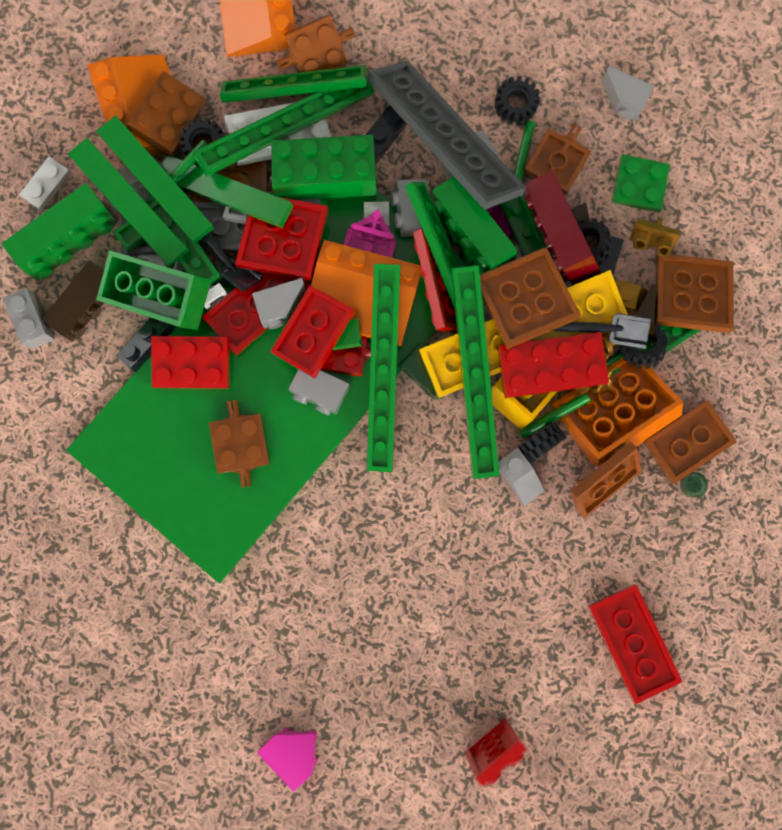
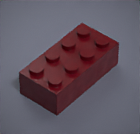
M551 170L524 184L528 193L524 198L534 215L533 218L544 236V242L549 252H551L554 258L553 261L564 282L569 280L572 285H575L601 274L553 171Z

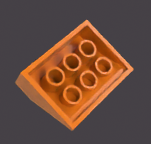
M220 0L227 57L288 49V43L284 34L296 29L292 0Z
M164 54L109 57L87 65L105 121L108 122L116 115L125 126H127V123L161 73L164 71L171 76ZM132 133L151 156L164 153Z
M324 240L311 286L352 308L355 313L351 320L358 319L360 321L361 335L371 338L374 264L401 265L398 346H401L421 278L420 265Z
M623 357L607 367V370L611 372L618 367L620 368L618 373L611 375L609 378L613 383L612 388L609 391L601 389L596 394L590 387L587 394L591 401L560 418L583 454L594 467L599 463L606 462L612 457L613 452L618 447H624L628 442L637 447L682 416L683 401L652 368L646 369V364L642 365V369H638L637 363L632 367L629 365V360L625 362ZM572 390L554 402L552 408L555 410L573 400L576 390Z

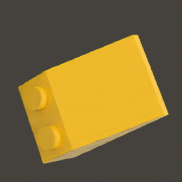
M501 377L491 387L493 406L520 430L534 420L556 393L549 392L504 398Z

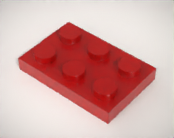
M310 285L270 352L315 379L355 311Z
M151 336L152 388H230L229 337Z

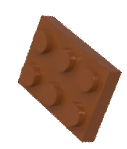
M163 71L127 123L126 128L171 157L179 145V141H181L179 136L180 132L184 133L182 128L184 126L190 127L188 122L195 120L204 106L206 98Z
M706 400L643 443L670 483L675 484L737 443V441L710 402Z
M628 442L624 447H618L613 452L612 457L604 463H599L585 479H580L574 484L570 493L576 511L583 519L642 471L638 449L635 445Z

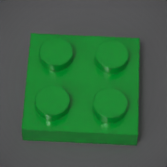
M622 154L619 161L612 203L660 213L663 206L670 164Z

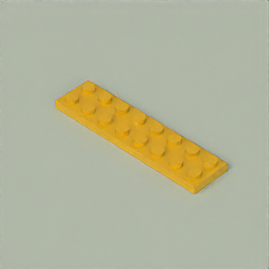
M611 270L567 287L581 315L579 319L575 320L576 322L612 324L615 314L628 315ZM490 319L484 323L490 376L501 372L497 347L504 345L493 320ZM549 331L526 342L590 334V332ZM458 334L418 349L438 398L463 388Z

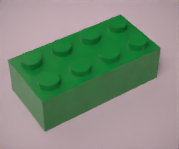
M373 135L271 140L272 187L275 196L292 200L377 196Z
M454 176L432 190L433 204L441 224L447 231V237H449L453 245L457 244L460 247L461 255L468 264L471 262L473 266H479L480 275L516 260V247L489 213L478 204Z
M85 183L1 244L17 266L38 281L39 279L48 278L53 273V269L60 264L64 265L73 259V255L78 251L89 248L94 243L93 240L100 235L110 233L118 222L88 184Z
M109 250L96 300L178 327L198 330L211 280Z

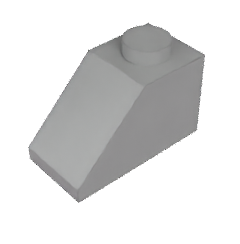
M611 66L608 67L602 79L614 112L619 113V116L623 119L636 121L654 86Z
M302 278L252 293L260 321L264 328L277 329L282 327L284 322L289 321L306 290Z
M519 448L498 461L499 473L523 506L544 492L533 467Z

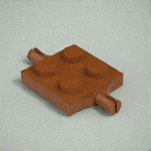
M327 14L285 33L284 36L288 43L289 55L276 60L279 69L282 70L294 65L298 72L334 69L348 64L343 51V42L356 37L355 33H353V28L350 27L342 32H338L331 15Z
M572 124L567 135L558 134L548 128L524 171L525 174L536 179L552 170L563 194L566 196L591 153L590 150L581 146L576 141L578 134L582 130L578 126L575 133H573L577 124Z
M232 400L234 411L231 401L226 402L229 417L224 420L209 422L217 473H239L241 488H245V477L247 487L252 486L249 471L256 467L269 465L261 415H239L238 401Z

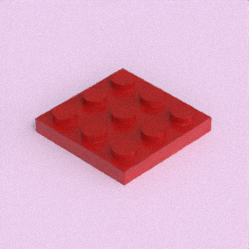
M282 198L294 205L283 228L248 215L235 262L236 266L311 281L326 223L328 207Z

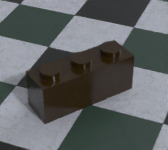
M89 260L41 320L71 342L82 337L86 331L85 326L91 319L97 318L102 311L101 307L104 302L97 301L96 299L104 271Z

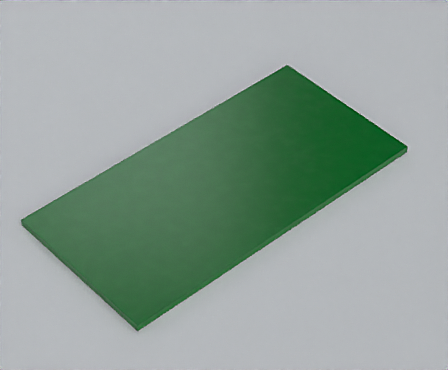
M376 189L377 196L325 199L324 205L328 207V214L321 239V248L324 240L344 244L351 224H356L364 219V202H389V230L396 241L393 258L421 266L418 253L414 247V237L400 236V230L395 227L394 221L395 213H397L396 206H392L391 200ZM319 249V251H318L317 260H318V257H319V254H320L321 249ZM453 252L459 267L471 266ZM422 275L402 345L398 346L396 378L419 352L418 349H421L437 331L431 319L432 311L430 302L426 297V285ZM223 277L214 284L220 283L227 294L236 288ZM205 306L203 309L202 316L208 312ZM202 316L198 330L177 326L169 335L178 337H219ZM288 321L284 322V325L280 328L267 329L237 356L230 349V388L227 389L152 388V363L150 356L66 451L217 583L221 584L369 411L370 357H368L364 364L362 377L323 371L348 383L350 387L337 415L330 413L327 416L315 409L317 405L308 401L304 405L292 398L294 394L290 393L289 387L298 369L270 352ZM368 338L369 347H371V338ZM232 400L238 401L239 415H261L269 465L256 467L249 471L252 486L247 487L245 477V488H241L239 473H217L209 422L220 421L229 417L226 402L231 401L234 411Z

